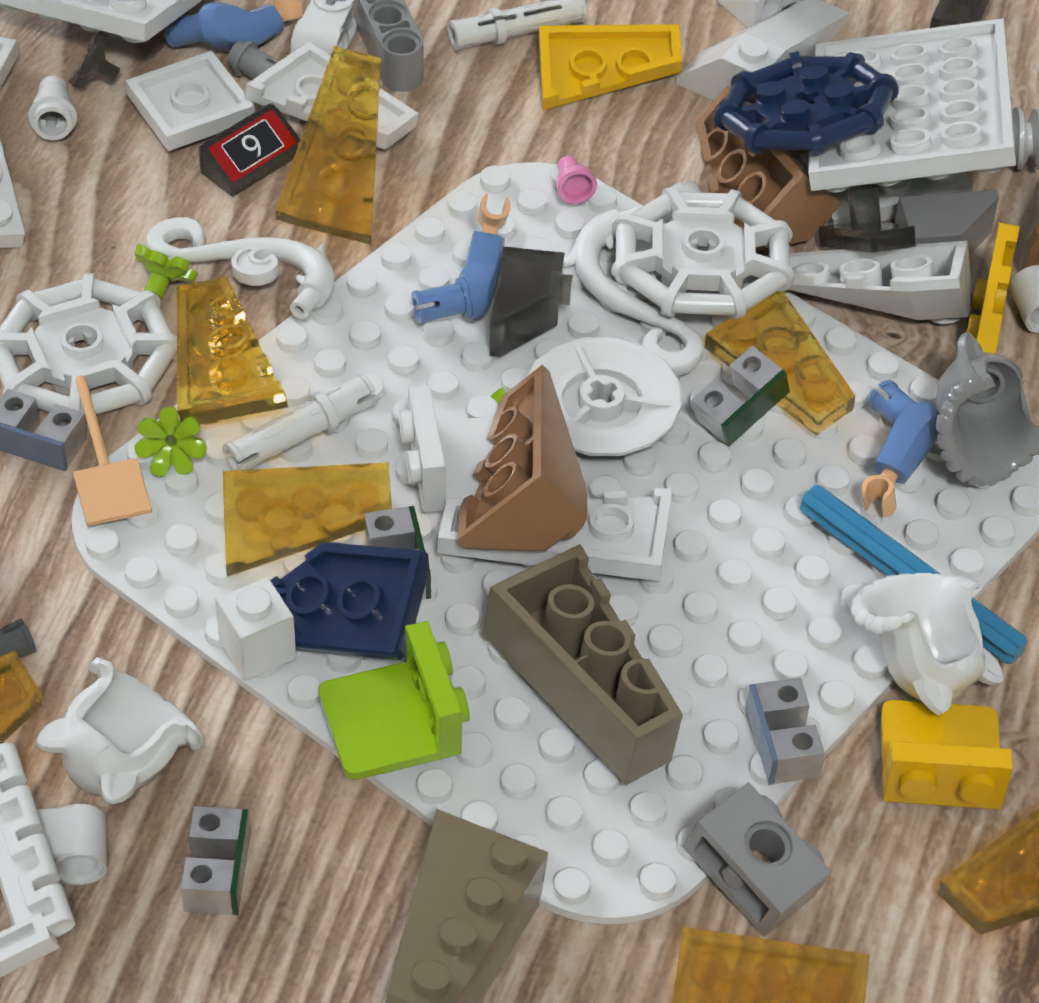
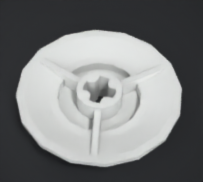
M582 337L556 345L534 361L528 373L530 375L541 365H544L550 371L574 450L588 456H623L651 447L672 430L682 409L680 381L667 361L643 345L616 337Z

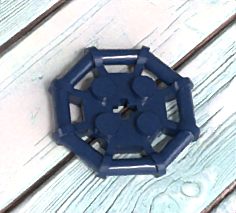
M799 51L790 52L789 58L751 73L741 71L733 76L731 79V89L725 100L715 107L713 117L716 126L721 130L730 131L743 141L748 152L761 154L766 150L812 151L813 156L824 154V148L862 133L873 135L878 132L884 125L883 115L889 103L896 99L899 87L892 75L881 74L865 62L862 54L850 52L846 56H800ZM860 82L863 86L855 87L854 84ZM745 102L753 103V105L743 106Z

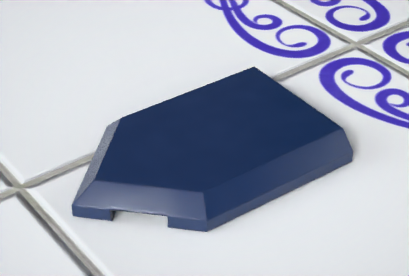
M322 542L305 554L306 560L281 579L275 576L270 580L294 616L295 647L297 650L401 660L406 656L405 626L415 624L430 570L429 556L423 550Z

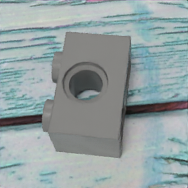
M749 782L698 820L683 845L687 853L763 937H766L814 898L832 873L824 864L823 857L812 843L802 840L783 819L778 806L767 796L761 795ZM751 849L763 852L771 863L757 859L751 852Z

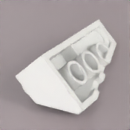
M801 0L701 51L676 77V84L715 101L727 86L731 88L732 77L741 71L751 73L789 58L790 52L799 51L800 56H815V44L829 42L849 21L850 12L821 0ZM745 102L747 105H753V103Z

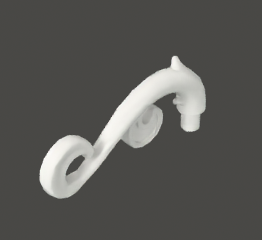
M634 206L620 212L613 208L593 218L581 229L575 245L561 263V266L565 269L575 265L577 275L584 286L608 307L658 327L653 328L645 335L641 345L667 361L676 377L688 374L699 365L703 357V341L699 334L676 317L671 318L662 315L661 310L643 302L648 298L628 284L617 283L613 274L612 279L608 278L600 266L599 256L602 249L606 245L609 249L614 248L616 236L613 233L612 226L616 218L620 214H631L640 207ZM656 271L647 272L656 278ZM662 329L679 336L685 348L676 352H668L660 348L658 342L663 339Z
M187 217L163 220L155 224L149 230L146 237L147 247L151 251L154 250L167 255L169 261L173 257H181L189 262L231 259L233 277L240 283L249 286H262L273 282L279 276L278 261L299 268L304 272L305 276L297 275L296 280L301 285L298 287V296L290 305L292 314L299 319H305L313 309L321 308L334 289L335 274L326 255V246L320 244L315 249L305 243L290 239L249 237L205 245L206 236L203 227L196 220ZM177 239H186L192 241L193 247L179 249L169 245V243Z

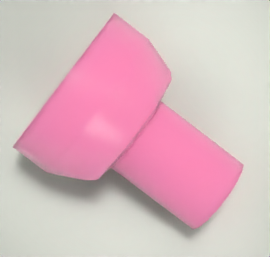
M572 156L562 157L557 165L560 173L556 182L560 197L569 204L586 202L594 195L597 188V181L593 172L588 167L577 163L576 159Z

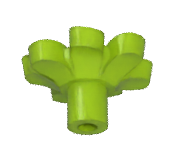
M137 244L135 261L143 263L150 274L144 291L151 290L160 299H163L169 282L180 280L193 283L198 276V272L188 268L191 264L188 260L181 257H173L169 261L167 255L158 251H151L148 247Z
M172 406L164 407L160 411L159 421L151 417L144 418L138 424L137 430L145 437L135 444L134 449L136 455L140 458L153 456L154 459L150 465L151 473L155 476L164 477L170 465H174L176 472L181 475H187L192 472V458H203L206 453V442L201 438L194 437L200 431L198 420L193 416L187 417L182 421L179 420L178 411Z

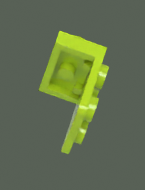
M428 621L405 626L406 662L327 680L320 684L318 688L319 700L343 772L347 778L359 780L462 754V723L470 720L467 698L461 686L452 687L449 676L452 675L453 669L448 647L444 641L436 643Z

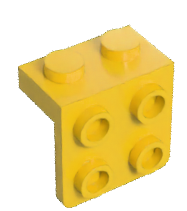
M888 700L883 704L881 711L883 801L1002 809L1013 770L1012 749L1000 748L999 718L995 709L988 706L951 704L947 712L938 716L923 702Z

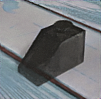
M503 246L490 318L489 356L501 357L558 325L560 306H570L573 287V275L564 274V252Z

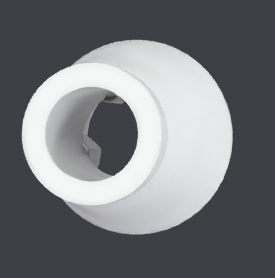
M48 76L40 82L39 91L28 113V120L33 130L40 137L47 140H60L66 137L77 123V113L69 96L67 83L58 76Z

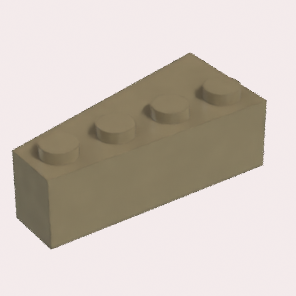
M581 544L491 586L482 634L625 785H628L671 762L683 714L650 659H643L634 645L636 635L626 620H619L609 603L610 592L601 578L595 579L588 568L589 557Z
M436 809L388 986L386 1003H480L539 906L549 852Z

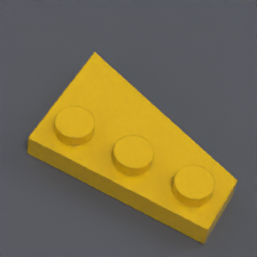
M679 24L539 25L542 111L681 73L682 50Z
M999 223L987 280L978 278L976 280L971 308L981 311L980 315L970 314L967 332L974 336L983 352L996 354L1003 309L1012 270L1011 265L1020 226Z

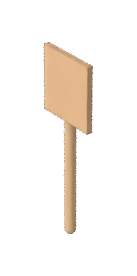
M83 375L77 376L76 385L99 464L96 467L73 471L87 527L152 513L138 459L133 458L115 463L109 462L87 380Z

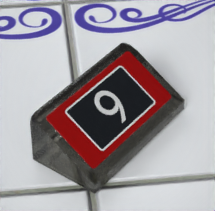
M270 103L201 144L199 147L200 171L226 193L234 197L305 153L306 146L281 111L274 104Z

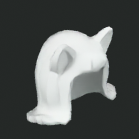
M903 573L890 575L872 582L871 585H867L858 591L859 594L852 600L851 614L858 626L865 625L866 631L879 634L888 670L897 685L908 695L922 701L932 712L939 716L947 712L952 700L959 697L974 682L980 681L996 686L1004 680L998 660L983 648L979 621L971 603L973 591L979 589L977 580L961 576L946 577L942 574Z
M96 657L88 666L89 672L98 677V679L75 697L67 709L64 718L57 719L42 729L35 745L46 752L61 753L64 770L70 780L74 782V785L95 796H103L104 800L112 805L124 802L133 795L135 790L154 780L179 747L188 745L192 750L196 751L204 746L205 739L199 728L175 705L165 701L163 696L152 691V688L126 673L114 670L111 662Z

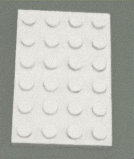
M1004 18L815 44V56H846L850 52L862 54L865 62L881 74H890L896 79L899 93L896 99L889 103L883 115L884 125L875 134L867 135L862 133L824 148V154L813 156L812 151L809 152L808 174L811 191L842 192L856 185L875 183L879 186H891L904 179L926 177L932 180L948 178L954 173L976 170L980 173H994L1008 166H1016ZM860 82L854 84L855 87L863 86Z

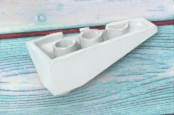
M968 241L790 253V267L794 271L795 279L788 290L915 320L931 319L932 322L937 324L954 323L962 317H969L973 292Z

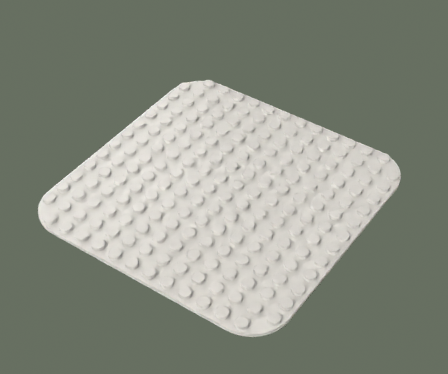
M525 162L489 166L483 169L481 173L460 184L334 282V289L330 297L321 308L313 309L305 319H299L292 314L173 406L178 411L179 420L182 421L190 416L198 420L200 431L194 437L201 438L206 442V453L203 458H192V472L187 475H181L176 472L174 465H170L164 477L152 474L150 465L154 459L153 456L140 458L135 453V444L145 437L140 433L108 457L110 463L133 458L138 459L152 513L87 527L79 495L77 494L71 518L73 539L76 550L85 567L103 585L338 757L319 700L318 688L320 684L327 680L406 662V656L401 660H390L296 649L295 660L244 681L219 641L215 598L267 576L270 580L275 576L281 579L306 560L304 555L322 542L368 546L366 541L365 513L414 506L424 548L429 556L431 572V599L421 601L416 623L428 621L436 643L441 641L446 643L453 669L449 679L453 688L460 686L463 688L468 702L470 720L462 723V754L367 777L366 779L431 827L436 809H439L549 852L539 906L563 917L586 923H633L653 918L677 907L689 899L710 878L683 848L698 820L748 782L761 795L767 796L779 806L803 781L768 784L746 711L750 684L801 678L810 705L806 726L816 724L825 752L824 758L896 684L888 670L879 634L866 631L865 625L858 626L850 610L853 605L852 600L859 594L858 591L867 585H871L872 582L886 578L887 575L801 511V499L805 492L809 491L814 485L823 486L943 576H961L977 580L979 589L974 590L972 593V597L977 600L1039 534V455L1033 456L1031 463L1024 467H1019L1018 471L1011 473V476L1004 481H999L993 486L985 485L981 487L978 484L971 485L968 481L961 482L956 478L957 472H950L947 469L945 461L942 460L940 455L943 449L939 448L938 441H936L934 447L925 456L905 484L894 483L897 508L891 516H882V499L874 500L870 504L869 509L864 511L861 488L863 481L872 475H878L875 471L874 463L893 426L879 412L870 407L869 397L871 392L875 389L885 399L890 400L888 398L889 395L878 384L885 380H892L915 402L926 401L932 403L937 409L936 395L939 380L787 290L783 292L777 291L746 311V316L743 319L731 320L727 315L676 313L674 317L687 324L701 337L703 341V357L695 369L688 374L677 377L680 381L682 409L672 430L651 447L623 456H588L575 452L587 487V500L603 499V491L626 490L627 497L629 498L653 496L654 488H673L660 581L592 573L595 579L601 578L611 594L610 605L620 621L626 620L636 635L634 645L643 659H650L683 714L671 762L625 785L482 634L490 587L534 565L437 553L438 534L444 510L423 512L418 483H409L406 451H412L411 442L402 443L399 423V411L409 410L408 387L430 385L437 421L494 416L499 406L496 400L490 396L501 387L505 393L510 391L526 378L534 361L554 346L582 337H616L641 345L645 335L653 328H658L608 307L584 286L577 275L575 265L565 269L561 266V263L575 245L581 229L590 220L613 208L620 212L634 206L641 208L643 205L597 178L596 191L589 200L581 204H569L562 200L557 191L556 182L560 173L558 164ZM488 194L486 209L494 215L502 213L505 199L508 198L511 203V209L505 225L497 231V235L505 239L501 276L497 291L487 313L471 321L468 318H463L462 314L419 324L413 310L434 306V302L412 305V291H422L455 284L456 278H459L465 266L472 233L474 231L482 232L483 227L477 220V212L482 197ZM663 219V225L668 223V221ZM616 240L614 248L609 249L606 245L599 256L600 266L605 275L612 279L611 269L616 261ZM642 240L636 242V252L651 249V243ZM697 246L698 250L708 251L705 246ZM656 272V279L662 283L661 274ZM749 275L743 279L740 290L759 278ZM687 290V291L685 292V293L720 294L719 291H706V290ZM647 299L643 301L661 310V308L657 306L655 303H653L651 300ZM662 329L663 339L658 342L660 348L668 352L681 351L685 348L679 336ZM753 345L786 372L790 392L731 446H728L696 420L691 400L713 380L717 381L742 403L749 400L750 398L734 386L730 365ZM360 373L365 374L372 382L376 391L368 395H377L378 403L341 421L340 427L329 434L326 431L315 434L247 470L242 475H237L228 464L225 457L232 453L226 454L223 452V444L226 442H231L307 403L309 395L317 391L326 393L355 378Z

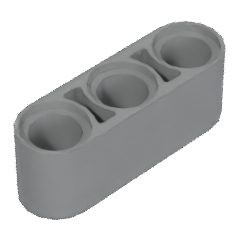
M355 0L354 19L357 23V30L382 83L387 88L399 92L411 91L419 87L423 81V38L405 1Z

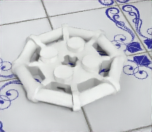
M675 187L664 188L661 196L631 214H620L612 226L613 233L616 236V261L611 269L614 278L620 284H628L659 306L662 315L671 318L676 313L727 315L731 320L743 319L746 316L747 310L777 291L783 292L788 290L795 279L794 271L790 267L789 242L792 239L793 233L789 225L785 221L774 220L743 199L742 192L731 189L727 194L678 191ZM663 217L672 218L671 221L663 225ZM735 218L744 223V229L734 223ZM642 240L651 243V249L636 252V242ZM765 245L769 249V257L756 254V247ZM697 246H705L708 251L698 250ZM656 271L661 274L662 283L647 272ZM749 275L759 278L740 290L743 279ZM687 290H706V291H719L720 294L685 293V292H686Z
M84 273L83 279L41 291L31 292L25 290L16 296L17 304L0 326V379L4 386L3 394L7 389L35 397L38 409L50 412L53 406L57 404L84 413L76 385V377L79 375H83L86 378L89 389L112 382L120 385L90 394L96 415L132 404L143 406L152 400V390L171 361L178 359L182 351L181 340L172 333L160 309L161 300L158 295L151 290L139 292L96 279L95 273ZM99 301L111 304L112 311L101 308ZM138 319L144 321L149 333H137L132 323ZM29 321H39V326L35 331L31 327L27 333H22ZM84 340L90 346L77 348L75 347V342ZM29 355L33 364L20 372L14 356ZM137 355H150L139 373H135L133 371V361ZM44 382L51 383L53 389L59 393L43 389L38 386Z

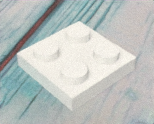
M212 50L125 80L127 96L167 151L255 120L253 103L244 99L245 93Z

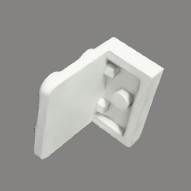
M430 385L408 387L409 410L399 411L402 443L411 442L412 451H406L408 478L410 484L418 483L423 512L444 510L446 499L465 498L471 494L475 497L480 482L473 477V473L477 463L484 459L486 460L488 453L494 447L487 439L495 415L437 421Z

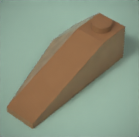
M727 86L696 121L704 161L710 164L713 180L709 183L711 193L728 194L731 189L743 193V199L774 220H782L789 225L793 233L789 245L809 241L820 227L830 220L832 214L842 202L833 192L825 190L811 191L808 174L809 166L793 150H766L761 154L748 152L743 141L730 131L721 130L716 126L713 117L714 109L728 95L731 88ZM735 218L734 223L744 229V223ZM765 245L756 247V252L767 250L768 248Z
M541 365L503 395L487 436V439L494 447L488 453L486 460L484 459L477 463L473 473V477L480 482L476 495L474 497L471 494L465 497L459 510L457 542L464 548L547 551L561 539L569 540L574 537L588 519L587 487L550 371L544 365Z

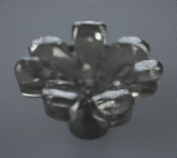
M102 31L97 32L90 39L87 46L88 54L84 56L78 69L70 75L68 82L72 84V87L81 90L87 80L94 78L95 75L112 85L118 76L120 68L105 60L106 55L104 51L106 46L103 44L107 36Z

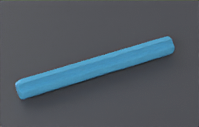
M814 485L803 495L800 509L804 514L887 576L903 573L941 574L823 486ZM972 597L971 603L979 621L983 647L1005 664H1012L1025 651L1028 642L1026 636Z

